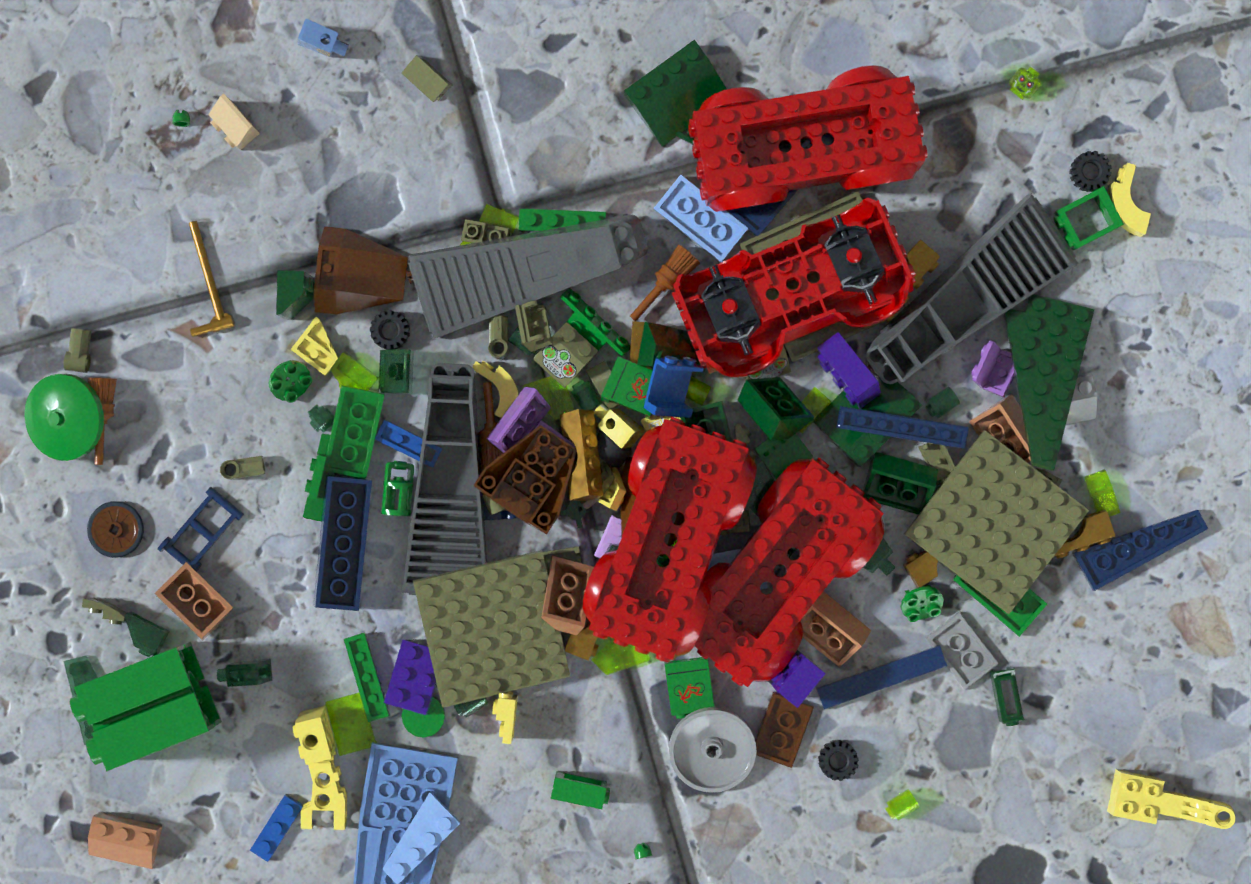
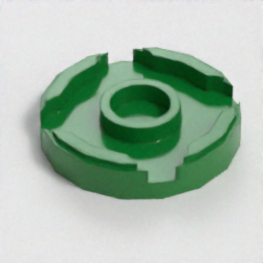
M432 697L427 715L403 709L401 717L403 725L409 733L416 737L425 738L434 735L440 730L444 724L445 711L439 699Z

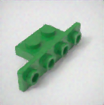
M570 288L562 293L560 298L574 311V314L566 322L598 351L606 342L620 356H624L631 349L627 339L619 335L609 322L603 320L592 306L587 305L581 299L579 293Z
M324 433L321 434L316 459L312 458L309 471H313L311 480L307 479L304 492H308L303 512L304 518L321 522L326 476H335L333 472L323 471L330 435Z

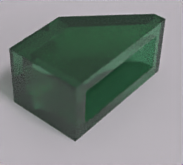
M132 611L126 613L125 620L133 645L139 649L138 652L147 657L159 654L170 631Z

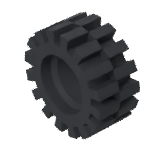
M1087 151L1076 157L1074 162L1071 163V169L1069 170V174L1072 175L1070 179L1075 182L1073 185L1075 187L1079 186V190H1086V192L1095 191L1103 187L1109 181L1108 178L1112 174L1110 172L1112 166L1108 164L1109 159H1105L1103 153L1098 154V151ZM1092 163L1097 166L1098 175L1095 179H1087L1083 175L1085 164Z
M382 311L371 321L370 336L374 343L383 349L396 350L401 348L408 341V337H410V326L407 319L396 311ZM387 322H394L398 326V334L392 339L385 338L382 334V327Z
M832 740L829 744L826 743L818 756V764L822 772L834 781L849 779L852 774L856 773L855 769H858L859 759L857 753L845 741ZM836 752L845 754L847 759L845 766L839 769L832 767L830 764V758Z

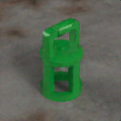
M406 461L386 463L381 514L411 516L412 490L414 487L413 464ZM392 468L397 470L408 469L407 481H404V477L394 476L393 480H391ZM396 489H400L398 509H395Z

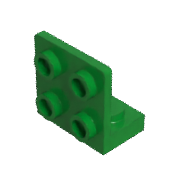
M794 434L789 439L771 441L768 438L754 448V451L776 480L796 460L811 459L813 457L797 434Z

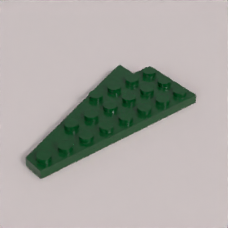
M1036 294L1029 296L1026 312L1010 309L1004 313L1031 464L1032 466L1054 471L1095 309Z

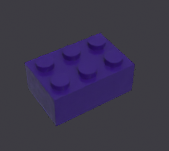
M839 332L817 347L819 352L817 358L820 361V366L826 373L830 371L833 382L839 389L843 388L846 393L845 397L852 406L856 404L861 409L881 394L878 380Z
M402 640L384 703L427 715L437 684L428 646Z
M797 649L787 666L768 682L778 693L798 708L826 673Z

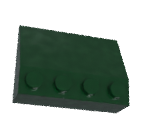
M694 39L625 89L624 96L661 147L677 137V132L682 133L688 129L689 119H692L693 112L699 111L706 99L718 92L727 90L708 57Z
M870 364L867 366L869 371L878 380L881 394L861 408L862 410L911 417L922 406L899 382L887 384L880 379ZM843 390L812 422L857 467H861L890 436L836 428L840 406L859 409L856 404L854 406L850 404Z

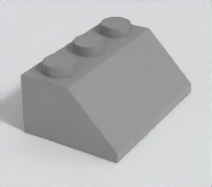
M1093 375L1077 378L1066 424L1097 418V393Z

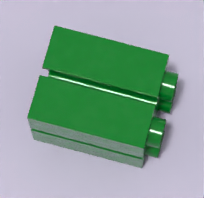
M191 642L74 687L77 696L70 698V707L78 723L87 721L88 725L93 727V738L86 740V748L90 759L95 765L103 763L107 772L206 733L222 722L208 685L202 688L199 685L198 681L205 679Z

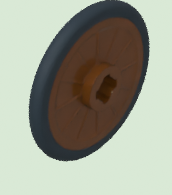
M111 501L102 504L91 514L87 525V534L91 545L96 551L107 557L119 558L129 555L139 546L144 534V525L140 514L131 505L120 501ZM114 525L119 527L117 534L112 532Z

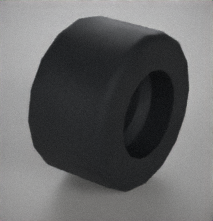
M600 429L596 434L599 457L613 467H621L632 453L631 447L620 448Z

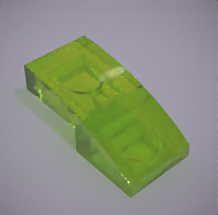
M1104 469L1085 476L1087 489L1090 497L1093 499L1096 512L1106 510L1109 517L1121 513L1106 470Z

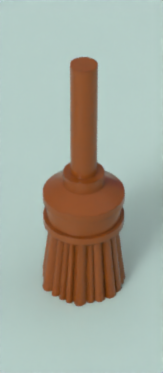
M678 244L666 264H662L659 271L655 272L657 278L656 286L633 311L630 317L637 321L662 291L664 293L667 289L675 291L673 284H675L678 275H687L700 265L699 260Z
M87 378V382L95 390L101 401L104 413L103 432L95 446L94 465H103L105 424H107L108 419L115 416L113 400L117 379Z
M483 382L486 423L484 424V429L478 432L480 436L479 445H482L481 470H484L486 466L503 454L501 450L486 439L497 425L494 416L491 382Z

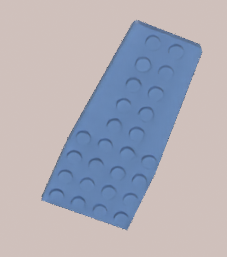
M372 743L360 807L353 884H396L386 874L383 867L430 791L449 809L458 757ZM441 843L399 884H430Z

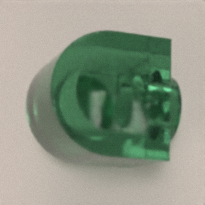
M317 404L307 412L312 420L310 424L317 432L321 430L324 433L332 427L334 415L326 405L319 407Z

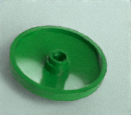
M55 374L40 380L28 395L24 413L26 429L34 445L44 455L55 460L69 461L82 458L95 448L103 432L104 413L101 401L89 383L72 374Z

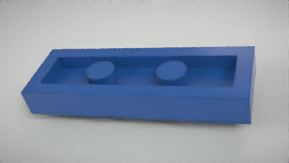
M384 420L375 440L420 461L423 438ZM428 444V447L436 450L432 461L426 460L425 464L433 468L443 448Z
M285 794L249 851L268 862L302 810L303 805Z

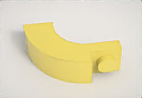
M1127 163L1122 168H1119L1116 180L1119 182L1109 184L1108 195L1124 223L1121 227L1129 233L1141 237L1146 235L1151 213L1140 210L1132 201L1130 188L1136 165Z
M476 361L473 365L474 371L492 381L499 391V406L494 414L502 418L519 395L517 385L510 374L502 367L498 366L494 373L492 372L494 367L485 361H482L481 364Z

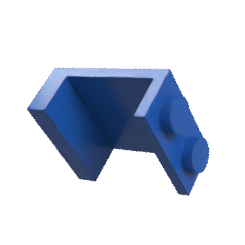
M672 356L656 358L643 408L655 416L691 418L693 409L684 403L692 371L703 372L704 368L698 365L695 359L684 357L683 360H678Z

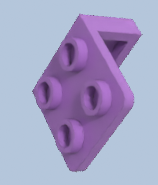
M990 340L981 350V360L972 370V380L981 389L1005 398L1015 376L1011 353L1000 349L995 342Z

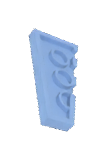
M431 791L383 867L386 874L396 884H399L461 823Z

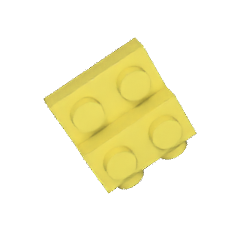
M513 691L499 693V698L495 699L493 703L492 714L496 715L497 721H502L499 737H503L502 743L511 744L514 738L518 695H513Z

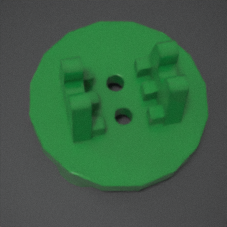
M289 360L274 368L268 382L269 389L276 398L293 403L306 392L312 383V377L310 376V371L303 363Z
M926 585V587H919L911 591L905 590V596L901 601L900 607L908 621L916 622L929 617L939 616L944 599L938 589Z

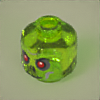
M1032 67L1028 69L1019 68L1009 80V85L1011 86L1009 90L1022 100L1024 98H1032L1042 84L1038 78L1040 73Z

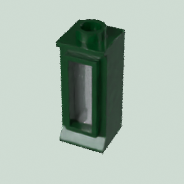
M1009 666L1006 667V670H991L990 677L999 722L1006 724V726L1018 725L1019 721L1025 719L1020 702L1015 668Z

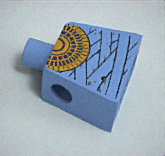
M305 19L298 37V45L331 57L332 52L345 56L349 44L338 40L339 33L309 19ZM328 39L330 43L323 44L321 40Z

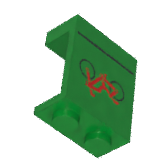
M618 356L602 392L601 400L607 403L613 401L645 414L646 419L650 420L653 414L643 407L653 370Z
M696 657L670 661L668 663L664 662L671 716L676 715V719H681L698 709L714 707L708 659Z

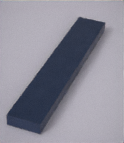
M840 406L836 427L964 449L969 427L844 406Z
M940 645L818 687L817 692L823 708L827 709L944 668L947 664Z

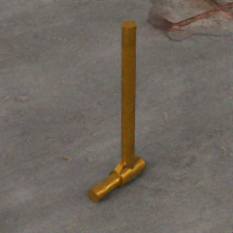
M192 221L189 223V227L216 315L210 323L190 329L192 337L208 332H217L234 327L235 323L232 315L223 311L197 221Z

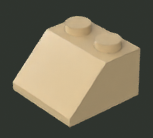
M224 93L219 97L208 114L213 119L210 123L218 132L222 130L227 135L224 139L232 148L236 146L242 150L260 134Z

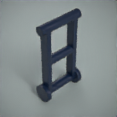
M212 487L206 491L207 498L171 539L168 536L157 548L159 552L164 550L182 565L187 562L196 572L202 566L199 561L235 519L239 521L244 516V513ZM212 499L231 514L215 535L196 520ZM189 526L209 541L193 561L173 546Z

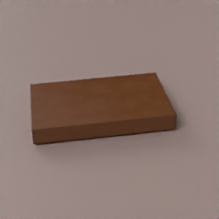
M772 692L755 739L756 755L792 768L814 706L802 702L797 708L781 694Z

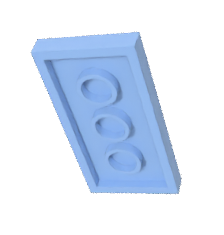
M682 175L677 178L654 207L656 212L720 263L748 230L744 224L726 210L715 212L709 206L706 207L705 200H701L700 189Z

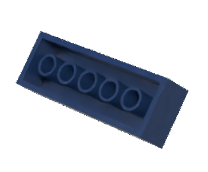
M326 476L313 600L315 608L359 611L372 480Z

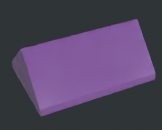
M524 387L486 439L505 453L532 432L551 407L535 388Z

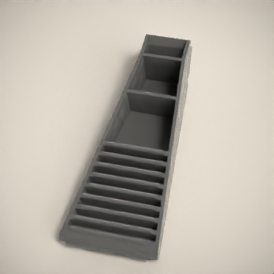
M1032 193L1026 195L880 331L881 334L870 345L866 358L883 382L893 384L901 381V383L906 381L921 367L1078 264L1075 254L1038 199L1034 198Z
M625 213L599 221L411 254L408 256L410 261L408 265L429 332H432L433 338H438L512 310L516 305L541 299L620 269L621 266L645 256L648 252V245L640 219L635 215Z
M438 363L431 368L429 375L428 403L402 593H409V595H416L413 580L487 563L483 493L473 486L481 475L475 372L474 368L468 364ZM428 444L443 448L433 468L425 464L426 460L431 462L436 453V450L428 447Z

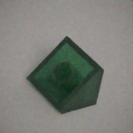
M410 349L380 350L378 393L412 394L414 351Z

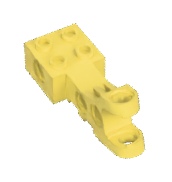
M326 706L301 711L295 721V725H293V733L295 738H299L301 745L298 746L301 759L305 760L306 765L309 766L313 781L312 799L303 804L301 810V829H313V810L334 811V830H346L347 792L345 786H340L339 776L342 775L340 766L335 767L334 764L336 743ZM326 773L330 776V779L323 780L319 774ZM326 794L330 800L322 801L319 795Z
M1115 769L1107 812L1113 816L1156 824L1158 814L1203 823L1220 829L1231 828L1235 823L1234 810L1225 802L1163 790L1165 781L1158 777ZM1222 811L1230 814L1226 820L1219 819L1217 815Z

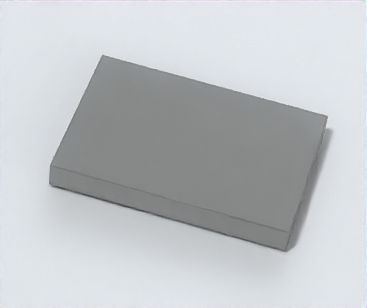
M960 612L956 613L925 638L931 647L940 645L948 669L965 690L1000 664Z

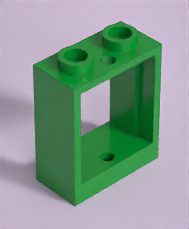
M1104 186L1055 211V217H1053L1056 226L1059 229L1061 228L1065 234L1063 238L1073 251L1124 225ZM1094 198L1108 227L1080 241L1065 212Z
M556 771L550 799L602 810L603 804L608 805L610 788L607 787V781Z

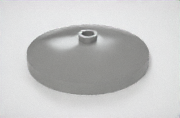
M718 707L698 709L685 716L673 730L669 742L670 762L676 775L693 789L703 792H722L737 786L752 770L756 759L755 738L747 722L738 714Z

